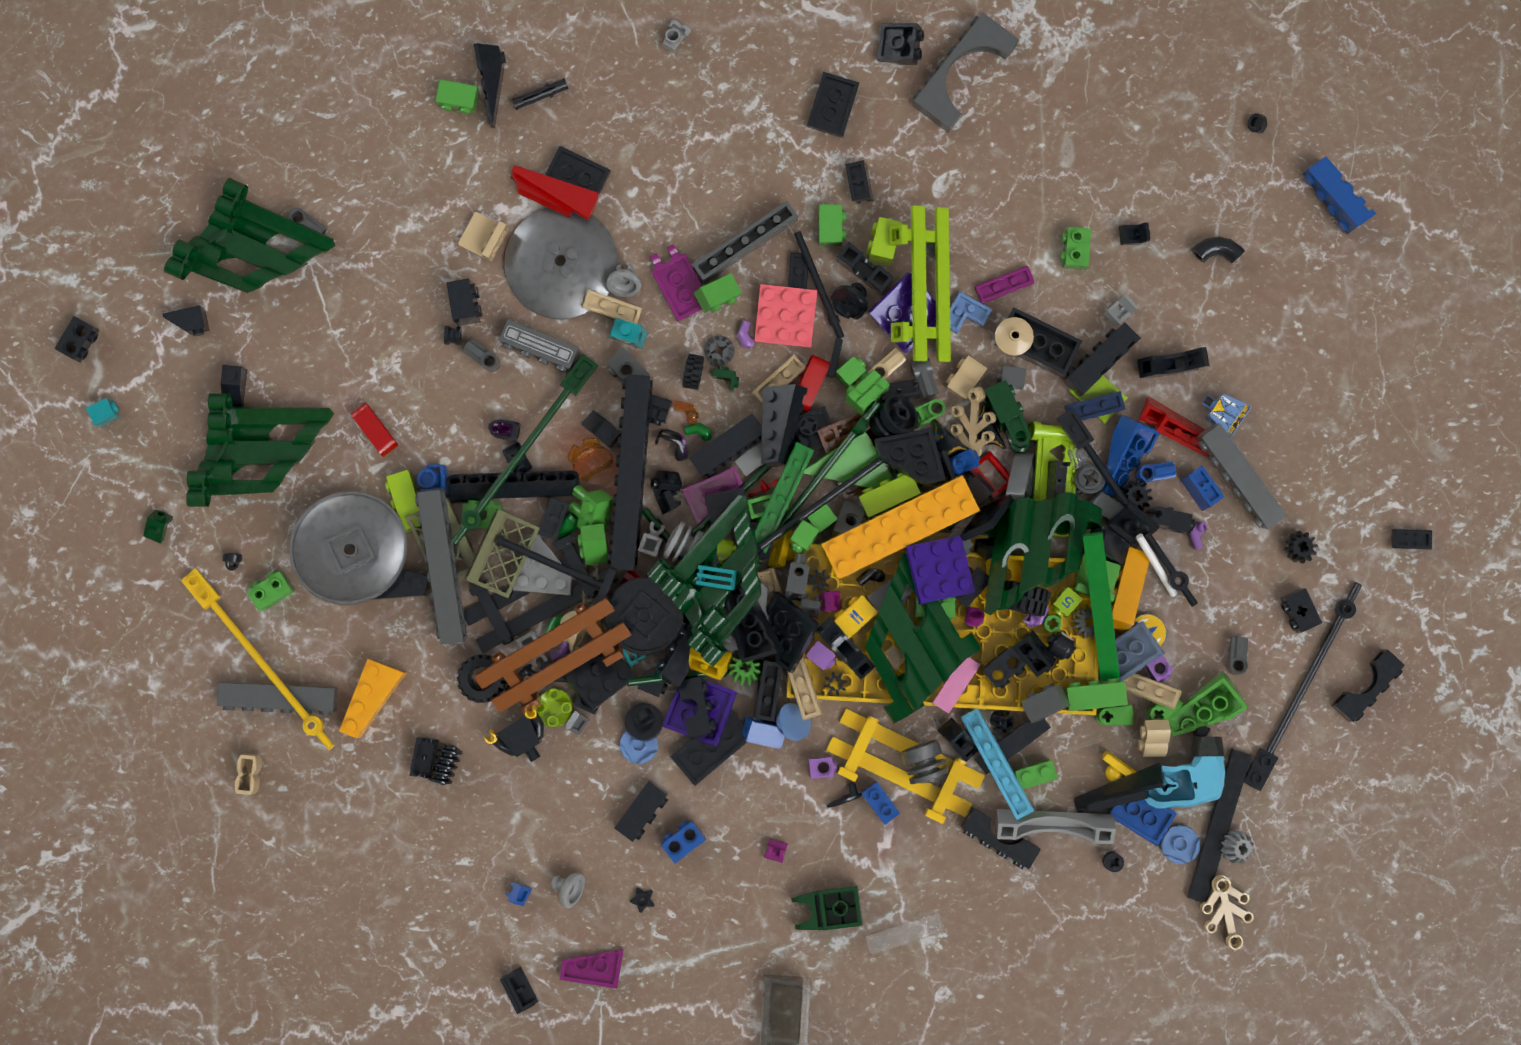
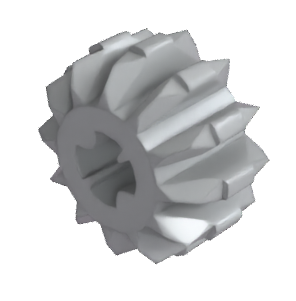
M1240 830L1230 831L1229 835H1224L1225 841L1221 842L1223 848L1220 851L1224 853L1223 857L1234 864L1245 863L1246 859H1250L1249 854L1254 852L1251 849L1254 845L1251 841L1252 837Z

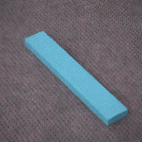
M975 708L961 716L964 725L1016 820L1035 811L980 710Z

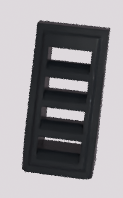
M995 538L976 539L974 552L985 560L991 559Z

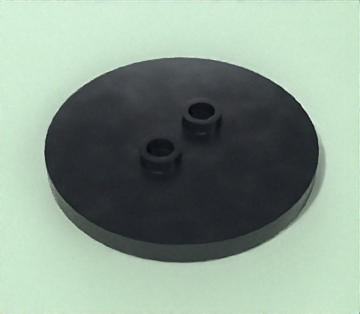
M638 577L626 581L614 591L609 599L615 611L606 616L608 630L624 622L632 634L618 643L623 649L640 655L654 654L666 649L678 637L677 633L683 625L684 613L676 607L672 598L662 591L660 585L649 577Z

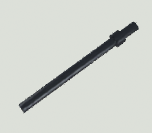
M801 231L794 233V236L829 317L827 319L829 325L833 327L837 338H843L845 336L839 324L841 321L833 310Z

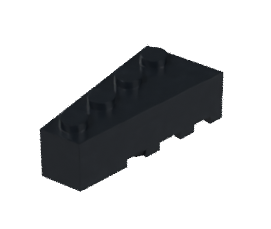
M1125 322L1116 330L1112 328L1105 335L1107 339L1103 343L1099 341L1092 348L1094 352L1090 356L1086 354L1079 361L1081 365L1077 369L1073 367L1067 372L1066 376L1068 378L1064 383L1079 398L1141 339Z
M797 384L763 388L761 464L771 467L786 465L795 446L794 436L795 432L799 429L798 419L800 412L803 411L804 404L802 402L808 388Z
M739 582L735 589L726 597L725 603L728 614L745 596L742 582ZM756 601L733 630L742 663L785 652L759 602Z

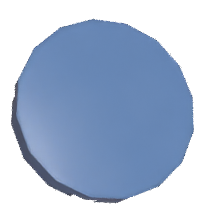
M785 704L776 713V725L778 729L781 728L782 734L789 740L799 741L810 733V719L803 720L797 704Z
M625 731L620 740V750L628 761L635 764H643L655 756L658 750V739L656 737L651 741L642 742L633 739Z
M1175 825L1167 829L1161 839L1160 846L1162 853L1168 860L1176 864H1185L1196 858L1200 849V841L1195 831L1191 828Z

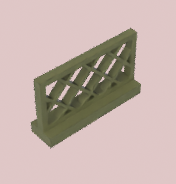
M447 497L451 534L454 537L461 528V522L449 497ZM420 511L405 518L424 556L426 549L421 541L423 529L415 527L411 520L419 516ZM466 534L457 545L459 549L455 559L456 561L457 559L465 561L468 569L462 572L457 570L458 578L467 574L476 555Z
M496 508L465 580L509 598L527 557L523 555L515 557L514 551L510 550L513 559L503 562L499 552L508 548L498 549L495 542L500 535H505V538L509 540L507 534L518 531L521 541L516 544L522 543L525 548L530 550L540 528ZM506 518L514 520L515 529L506 532L504 528ZM530 527L534 529L532 536L523 539L520 529ZM497 553L500 564L490 567L488 558L490 555ZM515 561L517 569L514 573L508 575L504 565ZM502 566L505 576L495 580L491 570ZM489 571L492 578L491 582L484 584L478 581L481 573ZM507 579L509 587L506 593L498 589L496 582Z

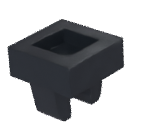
M669 490L656 497L662 515L673 511L681 505V501H674L673 496L677 495L676 491L671 492Z

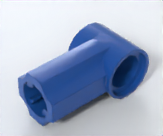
M1173 461L1152 465L1146 464L1135 472V478L1140 480L1141 484L1176 477V468ZM1143 469L1149 472L1148 479L1143 477Z

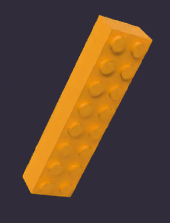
M960 475L821 543V546L837 578L841 579L980 510L963 475Z

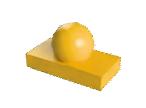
M793 530L788 531L773 542L768 562L769 567H784L786 561L794 559L795 552L791 550V545H789Z
M1105 750L1102 754L1103 760L1110 764L1105 770V776L1108 781L1113 782L1123 778L1124 775L1127 776L1137 772L1110 751Z

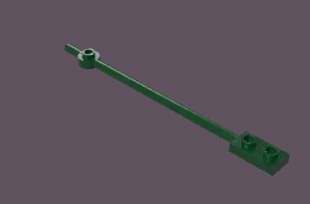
M582 354L561 382L560 386L564 390L476 508L463 513L461 517L462 526L451 540L454 545L457 546L468 530H475L480 526V514L568 396L570 394H573L575 397L597 369L598 364ZM468 518H474L475 522L473 524H469L467 522Z
M876 401L871 404L784 515L778 529L793 518L859 433L861 435L864 434L869 427L867 422L880 407V404ZM760 561L756 563L757 569L762 564Z

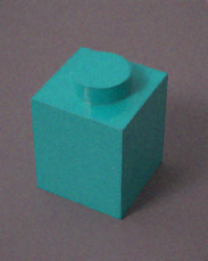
M108 398L86 408L93 424L98 427H102L121 417L118 412L120 408L116 401Z

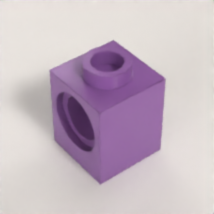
M816 641L805 655L822 670H825V668L830 669L836 662L834 659L836 655L819 641Z
M1164 655L1145 666L1151 678L1161 683L1171 677L1170 673L1174 672ZM1157 663H1160L1163 667L1162 672L1159 674L1154 670Z
M832 756L809 758L810 778L834 777V772H837L836 760H832ZM821 762H826L829 765L828 770L824 773L818 771V765Z

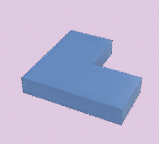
M959 291L950 307V331L957 334L966 318L983 327L992 309Z

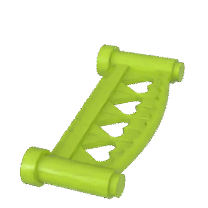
M1030 421L1028 425L1031 435L1030 440H1037L1033 499L1035 501L1046 500L1049 461L1058 460L1049 451L1059 445L1064 447L1062 452L1064 458L1061 461L1071 462L1070 466L1067 467L1065 492L1075 493V474L1077 469L1073 443L1061 426L1045 425L1039 421ZM1053 533V536L1067 537V536H1069V534H1068V535H1059V534Z

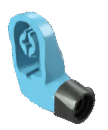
M1194 736L1191 756H1194L1192 763L1175 767L1162 766L1167 784L1164 787L1148 790L1150 797L1145 799L1146 802L1155 808L1192 807L1219 799L1225 779L1223 762L1225 754L1222 737Z

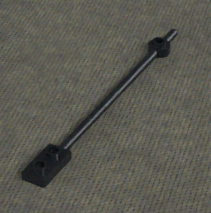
M1074 408L1056 418L1077 451L1084 448L1122 506L1124 507L1128 504L1129 500L1090 445V442L1095 439ZM1151 535L1146 541L1170 574L1168 578L1169 586L1174 590H1180L1191 607L1195 606L1198 602L1187 587L1189 584L1187 574L1182 571H1176ZM1177 577L1181 580L1178 585L1175 583V578Z
M876 458L758 543L759 560L766 556L763 549L884 462Z
M1355 582L1347 599L1340 600L1335 605L1337 618L1266 750L1259 748L1246 773L1244 783L1261 792L1279 758L1273 755L1344 619H1349L1356 613V606L1353 602L1362 587L1361 584ZM1345 606L1349 607V612L1347 613L1344 611Z

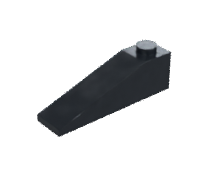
M476 43L474 44L477 66L482 76L481 86L486 96L484 101L488 121L491 128H495L504 74L503 63H506L505 52H501L497 45Z

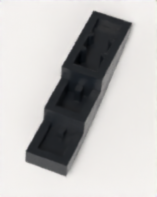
M1028 719L997 741L1008 760L1049 730L1051 726L1045 719L1035 723H1031ZM980 754L974 760L987 775L990 773V770Z

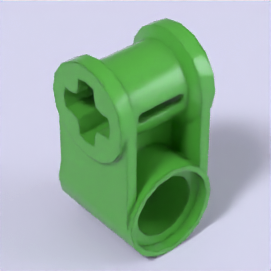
M935 399L915 407L920 417L916 429L927 425L943 415L945 411L943 401ZM939 404L942 410L940 413H933L931 406Z
M1179 699L1174 710L1154 703L1146 711L1147 720H1167L1181 708L1183 702ZM1158 711H1159V714H1158V717H1159V718H1154V716H1155V713H1154V712H1158Z
M1133 705L1101 708L1096 712L1095 719L1100 725H1134ZM1109 714V718L1102 719V715Z

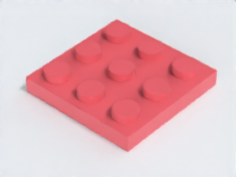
M760 284L754 341L811 347L817 290Z

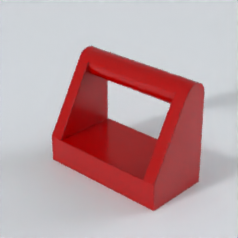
M990 451L978 461L981 465L988 459L1007 482L1000 489H995L989 496L992 500L1007 488L1010 473ZM978 467L968 471L970 475L973 474L975 477L980 473L994 488Z

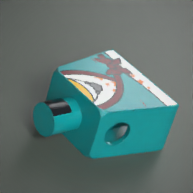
M615 318L608 339L642 350L648 331L638 324Z

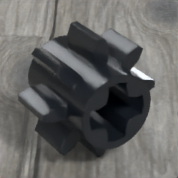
M815 569L814 576L808 574L812 579L807 585L812 584L814 586L813 592L816 588H819L822 593L823 586H830L826 583V580H829L831 577H825V570L822 573H818V570ZM817 575L820 578H824V581L821 583L822 586L813 582Z
M832 672L831 678L825 676L828 684L823 685V687L830 688L828 694L836 691L838 696L840 689L846 691L843 683H846L847 680L841 679L842 673L838 677L835 676L834 672ZM833 678H836L837 681L841 682V684L838 685V689H835L833 686H830V683L833 682Z
M997 710L991 714L990 724L994 726V731L1006 733L1007 730L1013 727L1014 718L1010 716L1011 711Z

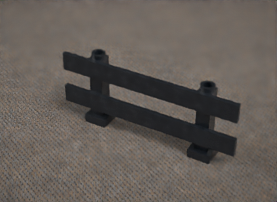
M570 534L554 543L558 551L562 550L565 557L560 559L563 565L590 576L583 564L585 563V558H581L580 549L576 550L573 545L576 543L573 535ZM609 568L598 573L599 581L605 579ZM617 576L615 577L613 583L618 581ZM578 580L579 584L572 587L571 596L557 595L506 623L499 610L530 594V592H518L512 589L509 598H506L499 594L491 596L488 589L475 585L469 591L472 596L478 597L480 603L465 610L464 618L468 626L488 616L494 630L476 639L482 653H485L501 643L503 645L509 644L514 641V636L581 601L582 589L586 594L585 598H594L598 595L597 588Z

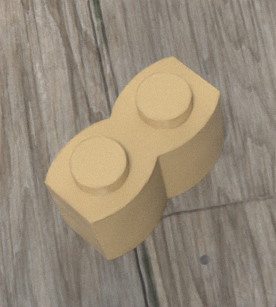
M969 355L966 359L962 357L956 366L959 369L955 375L951 373L945 382L948 384L946 389L963 401L967 399L969 391L976 386L987 370L985 366Z
M1144 721V725L1140 727L1141 740H1138V750L1142 751L1143 757L1167 756L1171 733L1169 721Z
M248 753L240 755L237 762L238 776L235 780L236 794L252 795L257 793L260 786L258 774L262 767L261 755Z

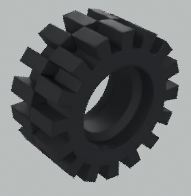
M688 355L682 387L698 390L702 376L704 356Z

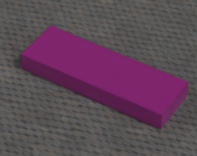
M1026 266L979 284L974 288L980 303L985 304L1034 285L1035 282L1029 267Z

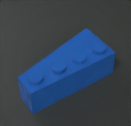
M1324 157L1303 173L1305 182L1316 191V197L1324 202L1327 212L1330 216H1334L1342 232L1349 234L1377 214L1373 209L1369 211L1364 205L1366 201L1363 197H1358L1353 193L1354 187L1349 182L1341 179V172L1327 157Z

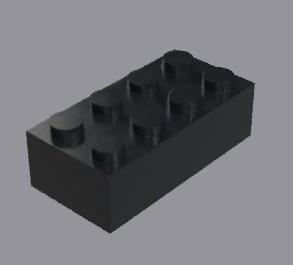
M1013 307L1007 318L1017 317L1025 320L1031 326L1034 335L1031 347L1025 353L1017 356L1063 378L1067 374L1082 340ZM1017 332L1012 333L1014 339L1019 337Z

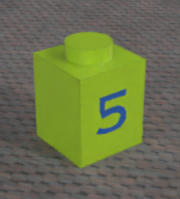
M1065 587L1050 605L1054 607L1052 611L1059 617H1062V615L1068 617L1083 599L1070 587Z

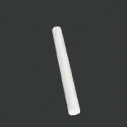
M1138 534L1136 540L1171 597L1176 596L1177 591L1169 586L1168 576L1143 534Z

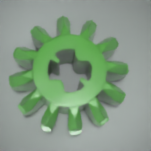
M738 655L739 660L733 657V664H729L728 667L731 670L729 676H735L733 682L735 683L740 680V686H743L745 681L748 686L751 685V680L757 682V676L761 675L759 670L761 664L755 663L756 660L742 663L740 655ZM742 667L748 669V672L745 673L744 670H742Z

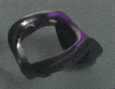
M663 429L658 433L655 439L656 445L660 438L677 443L674 454L675 459L682 462L688 458L686 440L680 433L669 429ZM663 432H664V433L673 435V436L677 437L678 439L669 437V436H667V435H662V434H663Z

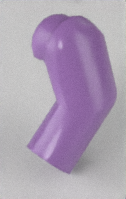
M742 320L737 333V339L742 347L751 349L754 346V340L748 334L751 323Z
M1205 522L1195 523L1192 531L1189 532L1194 550L1203 547L1200 537L1207 530Z
M1047 606L1045 616L1026 615L1024 617L1025 624L1029 627L1042 624L1050 607Z
M564 641L560 649L550 651L552 661L561 659L571 653L569 643Z

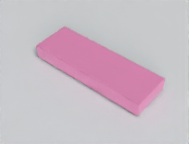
M967 658L948 677L932 703L949 714L980 664L971 658Z

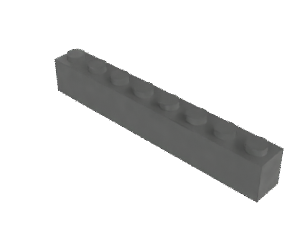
M445 488L423 489L417 492L415 502L420 510L418 521L423 529L421 540L426 548L424 559L429 567L427 572L428 582L432 586L430 598L435 606L433 617L435 621L437 620L438 625L436 636L437 639H440L441 645L464 642L468 637L454 546L451 542L452 534Z

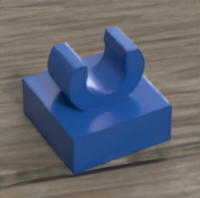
M511 882L510 885L513 886L512 892L505 893L509 897L507 901L524 906L532 888L524 884Z

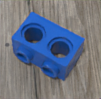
M874 781L861 791V794L884 825L900 814L877 781Z
M685 820L678 826L679 830L676 833L670 832L662 838L664 842L661 846L674 864L706 840V837L693 820L690 822ZM688 829L694 830L696 833L695 838L687 839L685 831ZM672 841H677L680 844L678 851L670 849L669 844Z

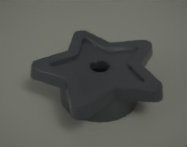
M636 888V896L630 900V903L637 905L640 913L646 907H654V903L651 900L653 891L644 892L640 888Z

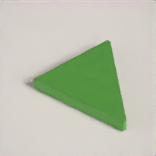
M866 432L855 437L824 478L844 482L878 458L877 450ZM836 449L807 466L804 474L816 476ZM883 463L854 485L867 488L873 486V489L880 487V482L889 478L893 481L894 478L885 463Z

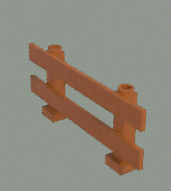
M607 597L589 608L584 603L579 604L574 609L576 612L574 617L508 656H505L502 652L496 653L492 657L494 664L474 675L475 680L482 689L502 677L511 687L491 699L499 713L521 701L520 709L524 715L525 708L528 711H532V705H535L536 708L541 706V696L536 691L601 653L603 654V662L606 666L623 658V648L618 643L632 635L625 623L622 622L605 632L598 622L615 611ZM585 628L593 638V640L525 680L516 671L517 668Z

